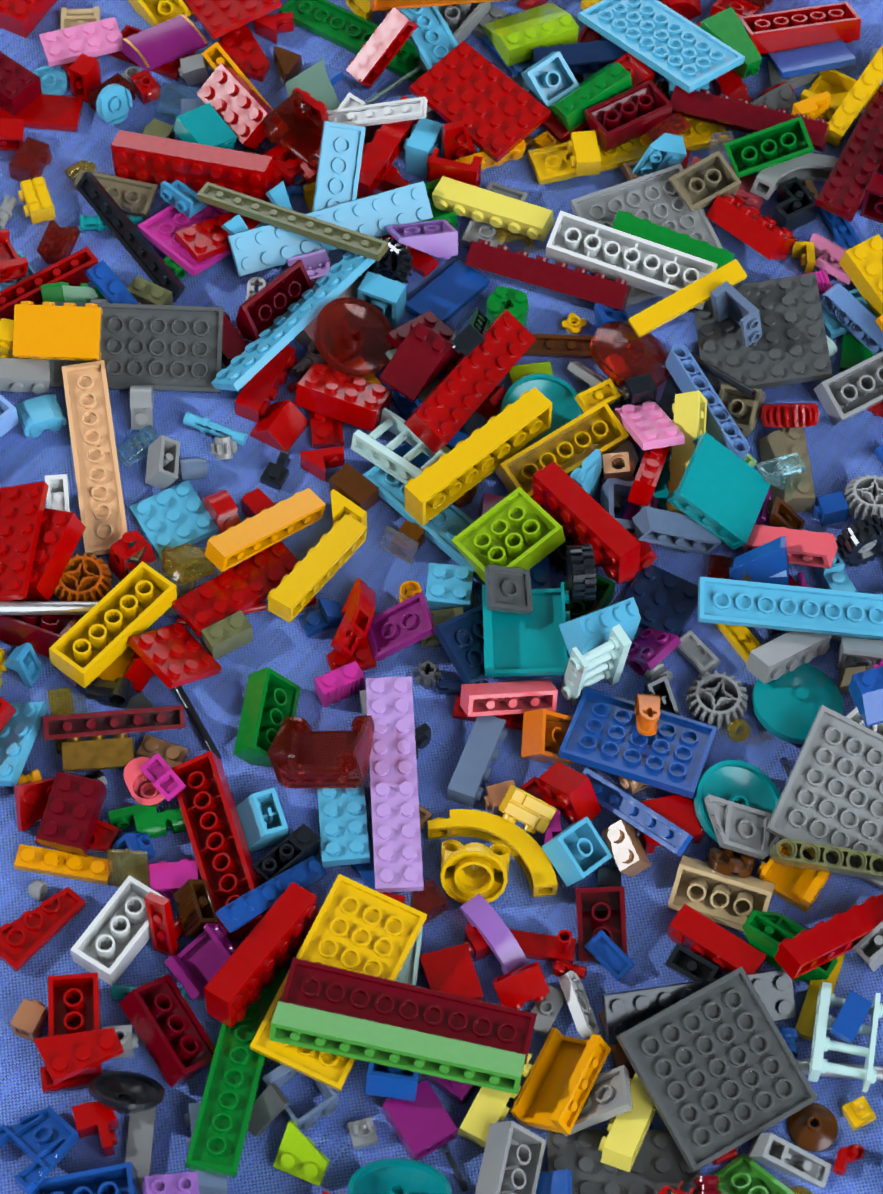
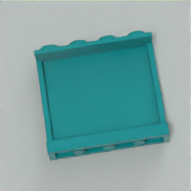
M705 432L693 439L692 442L696 445L678 489L669 493L667 501L734 550L747 544L772 482L762 473L751 467L746 461L735 455L729 448L715 440L713 436Z
M561 582V588L531 589L533 612L530 615L487 610L486 584L482 585L485 677L565 675L570 655L567 653V647L559 624L570 621V611H565V604H569V590H564V582Z

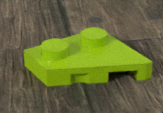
M291 1119L288 1122L273 1167L320 1186L330 1160L322 1151L316 1148L309 1136L306 1137L297 1127L298 1124Z

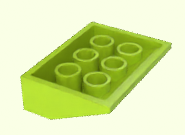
M549 2L483 24L482 29L509 67L530 60L533 48L577 43L579 26L570 13Z
M518 487L451 539V541L483 582L486 583L485 567L488 564L530 570L563 544L565 536L563 527L523 489Z

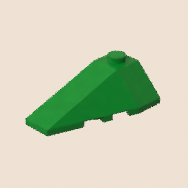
M68 282L40 285L43 302L91 303V299H105L96 287H88L87 283H81L80 286H69Z

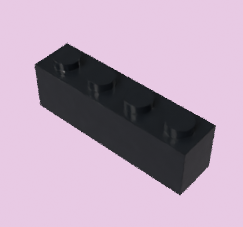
M477 306L458 323L451 340L453 343L452 347L459 354L463 353L465 356L470 354L485 340L491 322Z

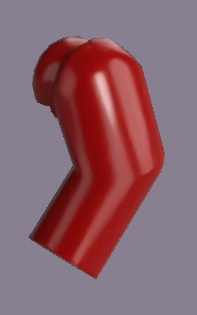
M557 960L553 963L552 972L555 976L561 977L569 971H574L580 979H585L587 967L575 965L564 960Z
M851 1144L839 1149L832 1172L843 1176L847 1164L864 1157V1148L861 1145Z

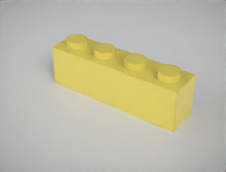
M529 1053L527 1062L524 1064L522 1074L524 1078L527 1077L533 1066L529 1063L532 1057ZM481 1087L457 1134L484 1148L490 1124L497 1123L498 1120L504 1121L510 1110L506 1105L510 1098L515 1100L517 1094Z
M636 1073L633 1079L629 1078L632 1110L610 1119L607 1128L609 1134L607 1137H602L599 1145V1151L602 1152V1163L629 1173L657 1110Z

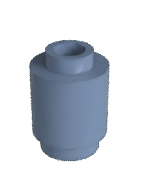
M201 457L180 459L178 477H182V481L203 479V476H208L206 459H201Z

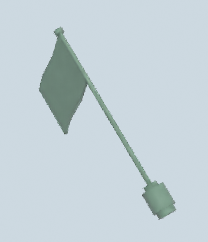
M420 56L417 68L366 101V105H369L418 71L427 72L428 70ZM324 58L285 83L288 100L299 122L303 140L310 134L319 136L320 133H316L313 130V122L296 111L297 106H295L292 96L294 89L298 87L302 91H307L314 99L322 101L326 105L327 110H334L339 107L338 98L326 73Z

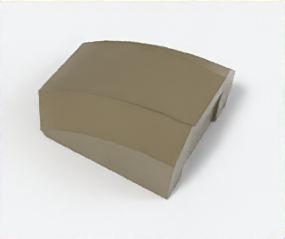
M721 384L718 396L746 438L755 428L765 402L766 394L762 389L753 388L757 391V394L754 398H751L730 385Z

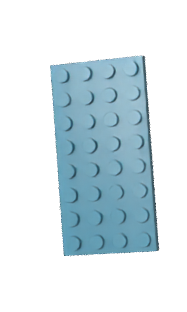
M603 0L578 13V20L688 93L740 66L745 60V56L658 0Z

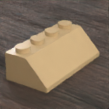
M683 855L667 908L680 911L683 905L687 904L715 923L743 931L742 926L753 910L767 912L775 883L752 876L738 878L739 874L733 872L731 876H727L713 870L707 862Z

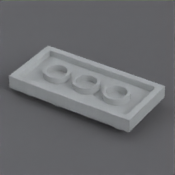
M491 181L486 189L524 202L528 199V193ZM471 219L461 238V245L470 247L471 241L478 242L480 238L490 241V246L497 248L498 244L505 246L511 231L495 228L490 224Z

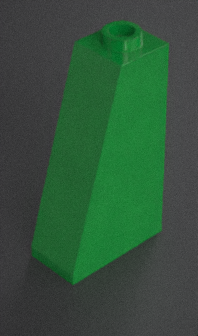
M732 7L702 20L700 28L745 56L743 64L733 69L742 79L753 76L759 71L762 57Z

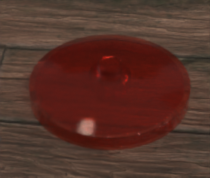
M351 297L335 299L324 306L315 319L313 337L318 352L332 368L347 376L364 378L381 372L390 362L385 353L395 349L386 340L387 334L393 330L389 321L380 310L364 300Z
M607 322L596 330L591 339L590 349L598 367L608 377L625 386L626 378L650 373L657 388L663 384L669 375V371L665 366L668 353L661 342L651 333L638 338L628 322Z

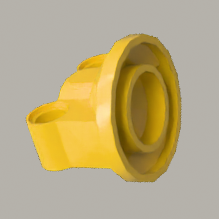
M445 840L441 846L440 877L442 887L448 896L463 904L478 894L488 903L496 900L505 891L508 882L510 847L502 843L492 844L490 847H487L478 842L463 845L457 840Z

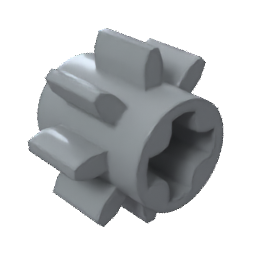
M231 436L215 437V443L210 444L211 455L216 454L217 460L233 458V453L237 452V442L231 441Z

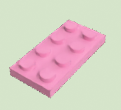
M115 17L39 34L49 67L74 62L82 53L89 57H97L122 51L123 37Z
M646 401L640 405L627 404L621 408H615L616 417L643 451L685 444V435L656 402Z

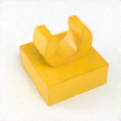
M864 1096L841 1107V1111L853 1131L876 1119V1115Z

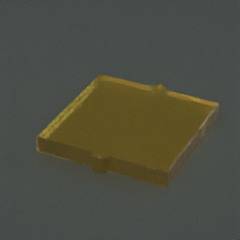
M128 848L125 850L108 849L111 886H121L130 875L150 888L149 864L146 851H131Z

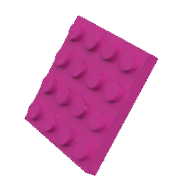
M207 204L206 208L191 218H188L170 205L137 225V229L149 242L193 277L232 253V250L196 262L175 238V231L227 213L223 209Z

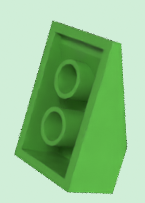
M744 1153L714 1174V1176H719L718 1190L721 1194H795Z

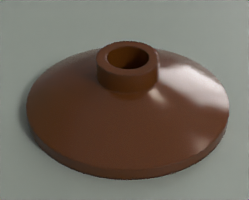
M811 1103L789 1117L788 1132L792 1141L801 1149L809 1152H820L828 1149L835 1142L838 1134V1123L828 1108L817 1103ZM816 1121L819 1126L812 1127L810 1122Z

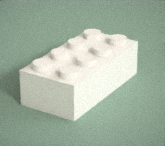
M129 875L71 948L73 962L90 973L98 972L99 978L109 985L115 984L151 938L144 897L149 892L162 895Z

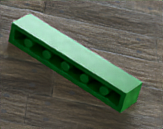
M618 210L612 225L613 229L718 264L717 269L731 262L735 255L727 249L717 248L706 241H699L687 234L677 233L668 227L656 225L650 220L635 217L629 212Z

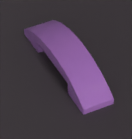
M480 894L459 907L471 926L477 928L503 966L501 970L504 974L530 964L511 931Z

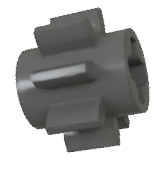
M430 660L423 663L418 662V669H413V676L416 677L415 684H420L425 690L432 686L435 688L436 680L441 679L442 674L438 672L439 664L434 665Z

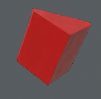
M291 400L272 403L265 417L262 416L250 432V436L277 450L288 452L307 427L309 421Z

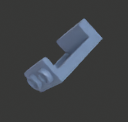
M726 281L710 292L714 319L720 323L730 316L741 326L743 344L746 347L757 342L763 336L759 310Z

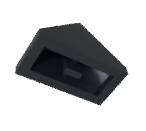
M666 674L645 683L643 694L660 695V710L680 715Z

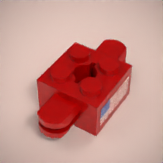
M290 134L264 154L273 157L275 186L282 181L285 188L293 184L303 185L306 183L302 175L304 171L300 165L306 160L315 168L318 166V153H320L321 138L319 136L310 134L303 141H299Z

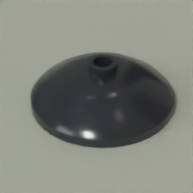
M125 1071L100 1073L92 1077L88 1085L90 1095L98 1103L120 1114L139 1113L152 1109L163 1101L165 1093L163 1086L156 1080L145 1075Z

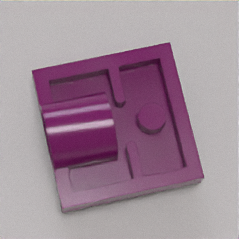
M648 627L632 642L625 663L630 664L631 668L638 675L644 676L647 670H652L681 644V641L677 635Z

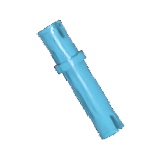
M187 412L183 419L184 425L200 430V433H209L217 437L231 436V441H236L240 446H244L246 443L247 433H242L213 422L209 417L203 418Z

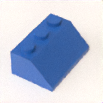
M883 666L853 674L848 689L865 726L869 727L883 723Z

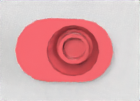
M134 758L124 768L123 776L125 783L137 803L147 806L156 804V808H158L159 803L165 798L140 769L150 758Z

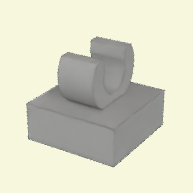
M372 1117L347 1123L354 1150L378 1144V1137Z

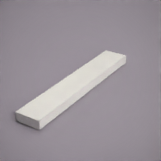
M424 96L327 110L328 122L366 127L426 118L427 99ZM314 124L313 130L316 133H322L323 129Z

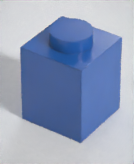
M842 491L818 496L815 506H813L814 517L819 520L821 526L845 521L849 512V506Z

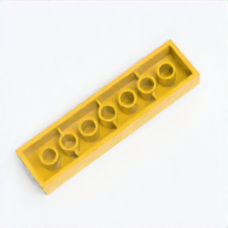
M535 387L529 392H524L513 404H508L500 414L492 416L487 424L475 429L470 437L458 442L453 450L441 455L436 463L432 466H427L419 476L411 478L404 486L405 510L421 526L427 524L493 473L500 463L520 452L551 428L553 403Z

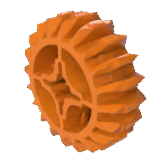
M76 552L75 557L70 558L54 590V595L56 598H59V601H100L104 595L109 593V588L112 586V575L109 571V566L104 564L102 558L97 559L95 554L88 557L86 552L83 556H79Z

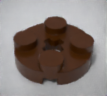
M713 847L708 850L706 861L709 860V867L721 874L731 876L733 872L739 874L738 878H747L751 876L755 858L722 847Z

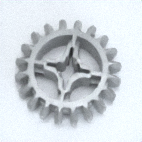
M875 473L873 476L865 474L862 477L858 475L856 479H851L850 483L847 484L844 498L849 506L848 514L854 515L855 520L859 518L863 520L865 516L871 517L872 515H880L883 518V476L876 477Z
M717 669L713 674H710L708 671L705 672L704 676L699 674L697 679L691 682L687 690L686 704H688V712H693V719L700 718L699 722L716 725L717 729L721 728L722 724L726 728L730 726V723L735 725L738 719L743 718L744 712L747 710L748 695H746V687H741V680L734 681V674L728 677L726 670L722 674H718ZM717 695H720V696H719V700L717 701V704H715V700L717 699Z

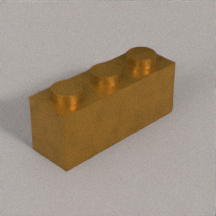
M115 734L114 739H105L104 735L91 736V740L81 741V737L67 738V742H61L64 772L125 768L128 762L135 758L134 739L132 737L128 738V734Z

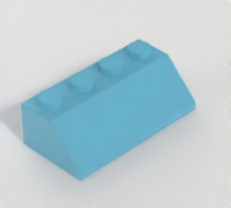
M634 597L559 624L569 655H571L572 648L577 647L583 655L606 643L611 628L620 624L631 642H633L641 616Z

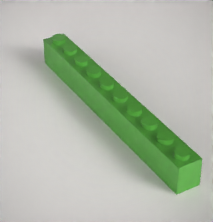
M280 1001L277 1003L270 1027L269 1040L513 1094H518L526 1055Z

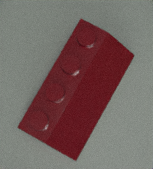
M649 80L584 110V114L590 131L595 130L598 145L604 152H607L671 122L673 105L655 84Z
M301 260L295 262L240 305L235 322L243 339L258 340L260 338L259 334L271 327L277 317L287 312V308L292 303L297 302L302 297L303 292L313 288Z
M27 598V599L12 600V601H34V600H31V599H28V598ZM0 615V640L16 646H21L27 642L31 643L36 653L50 658L49 648L80 620V616Z
M170 974L131 990L121 1001V1008L171 1088L192 1078L211 1065L215 1046Z

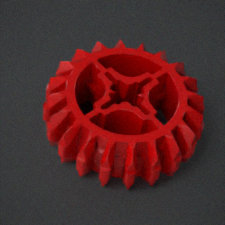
M815 403L767 404L762 407L761 412L762 425L765 427L814 426L818 424L819 418L818 405Z

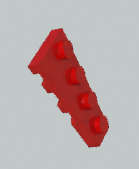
M67 887L43 901L34 910H28L21 914V917L14 922L4 924L0 927V958L17 972L86 906V902Z

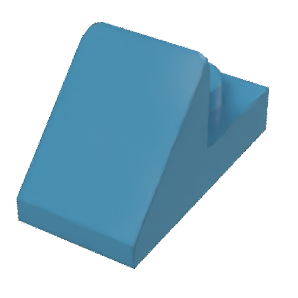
M28 642L16 647L3 664L4 667L17 671L23 684L29 687L33 686L43 671L32 644Z

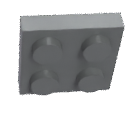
M488 564L485 567L487 610L530 615L533 612L530 570Z

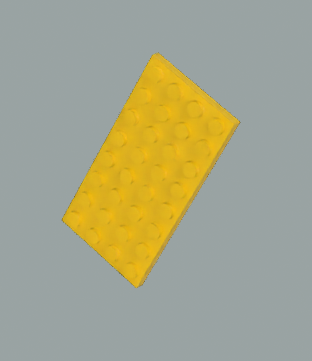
M339 874L296 958L396 981L427 919V914ZM288 971L250 1044V1049L340 1092L356 1059L269 1040L271 1021L278 1001H282L289 974Z

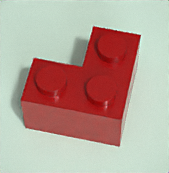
M557 761L538 778L542 787V794L561 805L564 812L563 817L569 824H574L585 817H588L591 821L602 812L589 777Z

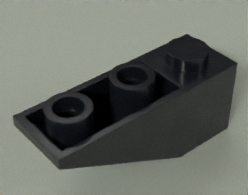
M302 824L253 865L252 869L267 882L312 855L316 856L319 853L321 838L305 824Z

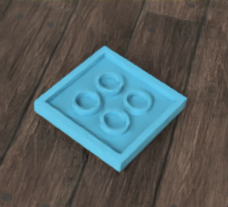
M188 480L129 506L131 515L159 559H163L219 532L218 526Z

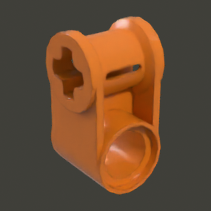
M637 693L634 706L637 731L644 736H653L657 733V720L660 718V695Z

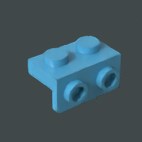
M165 180L161 182L160 197L188 218H191L207 207V203L198 201L197 193L181 181L176 180L171 184Z

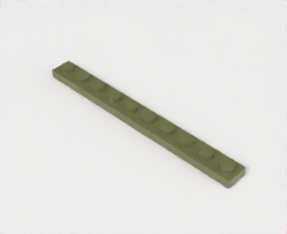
M207 182L197 193L198 201L376 261H380L389 249V244L386 241Z

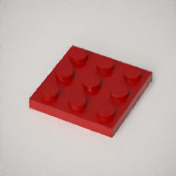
M180 623L131 636L128 641V645L169 689L219 674L222 668Z

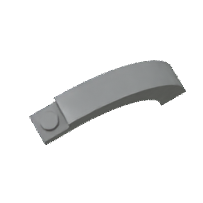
M808 153L763 169L757 175L750 192L769 200L772 193L779 188V184L795 176L799 180L826 182L838 158Z

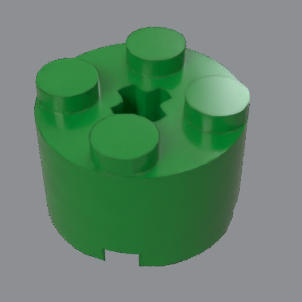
M497 287L487 300L486 317L491 321L490 324L507 309L526 327L529 308L527 294L514 288Z

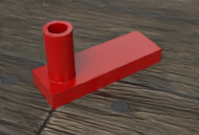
M149 892L144 897L153 948L155 951L167 956L177 955L179 953L177 939L184 933L182 919L179 915L175 921L173 920L170 899Z
M509 929L527 958L549 962L564 960L573 964L576 939L572 938L570 931L563 929L558 932L557 936Z

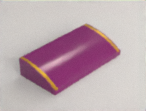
M184 14L122 39V53L145 71H150L208 46V42L202 32Z

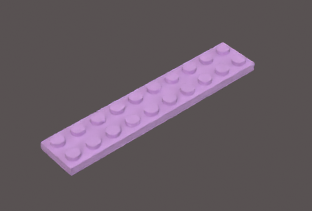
M412 676L366 678L375 891H423Z

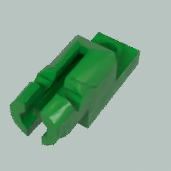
M137 804L108 811L111 825L119 829H126L130 825L135 824L137 833H148L150 839L167 836L169 828L174 834L186 831L180 808L162 809L161 812L157 813L156 804L151 806Z

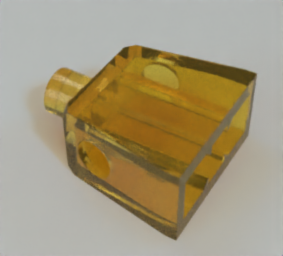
M189 543L173 548L166 546L161 553L163 557V571L179 585L214 574V564L205 556V549Z

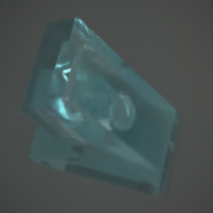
M798 452L756 464L764 481L782 490H785V478L806 472V466Z

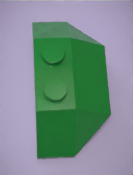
M753 910L742 926L750 945L767 955L766 962L777 969H783L774 959L779 950L778 945L786 938L792 939L796 937L799 932L805 929L781 913L760 912L759 910ZM835 958L797 977L795 980H827L838 961Z

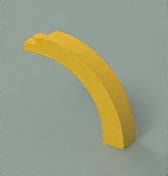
M470 809L449 810V818L437 817L427 821L428 840L447 837H471L492 844L502 843L508 845L511 849L510 855L518 862L528 878L532 896L541 897L557 894L558 883L550 860L540 845L516 824L498 815Z

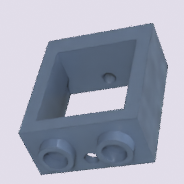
M608 478L600 488L601 506L632 535L635 533L633 521L614 517V494L629 496L634 482L623 481L619 478Z
M280 1065L262 1077L263 1088L266 1089L272 1083H276L280 1087L297 1076L299 1072L285 1065ZM312 1078L311 1080L326 1100L299 1119L288 1105L282 1111L288 1122L292 1119L298 1124L297 1127L300 1131L309 1130L316 1124V1120L323 1115L325 1117L331 1115L338 1106V1095L331 1087Z

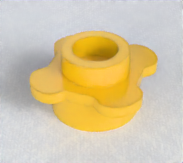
M570 313L567 320L562 321V327L573 335L580 333L582 327L587 324L584 318L581 319L575 313Z

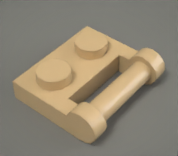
M94 6L91 9H67V7H61L60 29L99 21L101 18L100 6Z

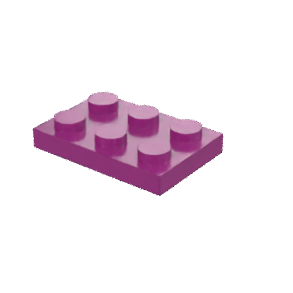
M423 592L373 617L367 634L374 659L378 662L435 633L433 630L435 627L427 597Z

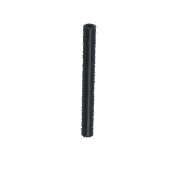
M698 357L695 358L702 370L751 398L756 396V390Z
M183 687L173 688L180 703L184 705V710L207 751L211 750L221 759L222 756Z

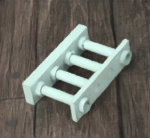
M384 408L382 409L380 425L367 435L359 429L353 433L351 449L406 485L411 478L419 476L427 466H432L441 455L449 453L451 450L444 446L434 454L404 424V419ZM389 430L396 435L392 441L386 446L376 441L378 437ZM406 441L414 448L403 457L393 452L401 443ZM421 452L431 458L421 468H417L410 463Z
M620 624L611 628L606 643L582 655L577 647L572 648L561 692L564 698L570 700L573 706L577 704L581 690L585 689V687H589L602 679L608 680L611 686L619 682L632 644Z
M822 982L817 998L808 1081L818 1082L820 1074L829 1072L863 1079L862 1092H867L870 1084H875L877 1069H873L878 1018H882L883 1003H880L881 993H876L872 1001L873 1004L868 1012L870 1013L869 1025L862 1024L858 1031L859 1034L868 1035L867 1047L830 1040V1037L826 1036V1031L830 1030L835 1021L832 1015H828L829 1008H833V1006L842 1008L846 998L836 997L835 994L831 993L832 983ZM832 1050L866 1057L865 1068L860 1069L827 1062V1059L823 1058L824 1051Z

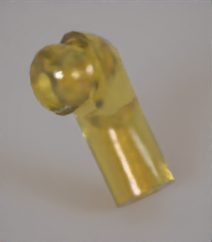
M80 160L67 168L65 173L68 178H72L78 174L80 169L95 172L96 166L91 161Z

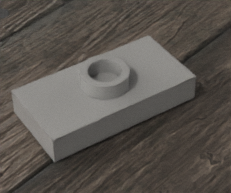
M691 630L679 638L681 644L676 647V650L702 676H704L706 671L711 672L720 665L721 660Z
M549 984L550 993L546 994L547 997L536 1002L531 1013L537 1014L533 1032L547 1038L566 1001L563 991Z

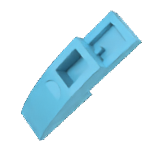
M837 552L830 569L814 567L823 588L858 592L844 571L845 564Z

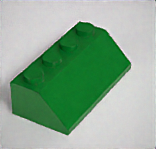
M619 62L608 64L581 82L580 86L546 108L570 132L586 121L584 110L633 88L631 75Z
M801 116L724 143L728 162L738 178L814 152V147Z
M269 667L249 674L233 755L252 765L275 768L286 767L300 686Z

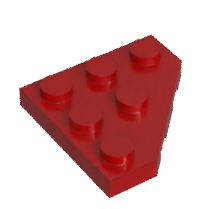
M243 25L223 35L218 44L242 73L249 79L263 82L270 70V63L250 28Z

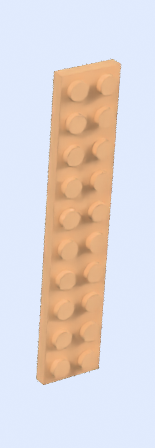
M104 360L61 366L81 522L86 527L83 532L84 548L88 557L93 554L102 555L110 553L112 544L120 540L125 532H128Z

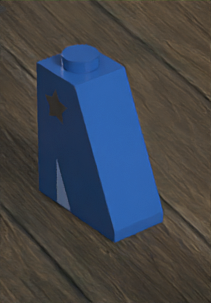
M786 536L779 537L735 557L733 567H729L730 580L789 585Z

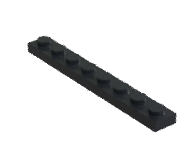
M85 172L76 185V189L152 282L171 291L173 303L176 302L186 287L91 172Z

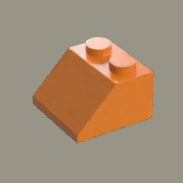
M544 708L524 712L521 757L537 762L556 763L559 761L561 763H573V761L558 757L559 749L573 717Z

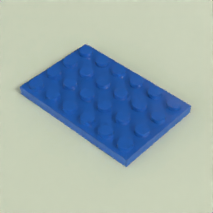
M585 687L559 749L558 757L693 799L718 727L660 710V718L657 720V733L653 736H644L637 731L634 701Z

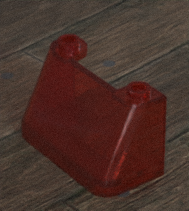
M296 90L262 120L263 131L269 139L273 138L305 162L313 172L318 171L324 121L313 114L310 105L306 107L303 104L302 99L304 95Z
M372 716L355 717L351 723L352 731H312L310 724L304 718L286 717L268 750L278 782L286 788L361 787L367 776L375 729Z

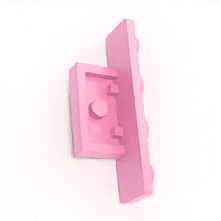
M813 233L809 242H814L815 256L818 257L815 266L820 268L821 271L826 270L827 274L836 277L842 284L850 285L853 283L839 264L846 249L818 233Z

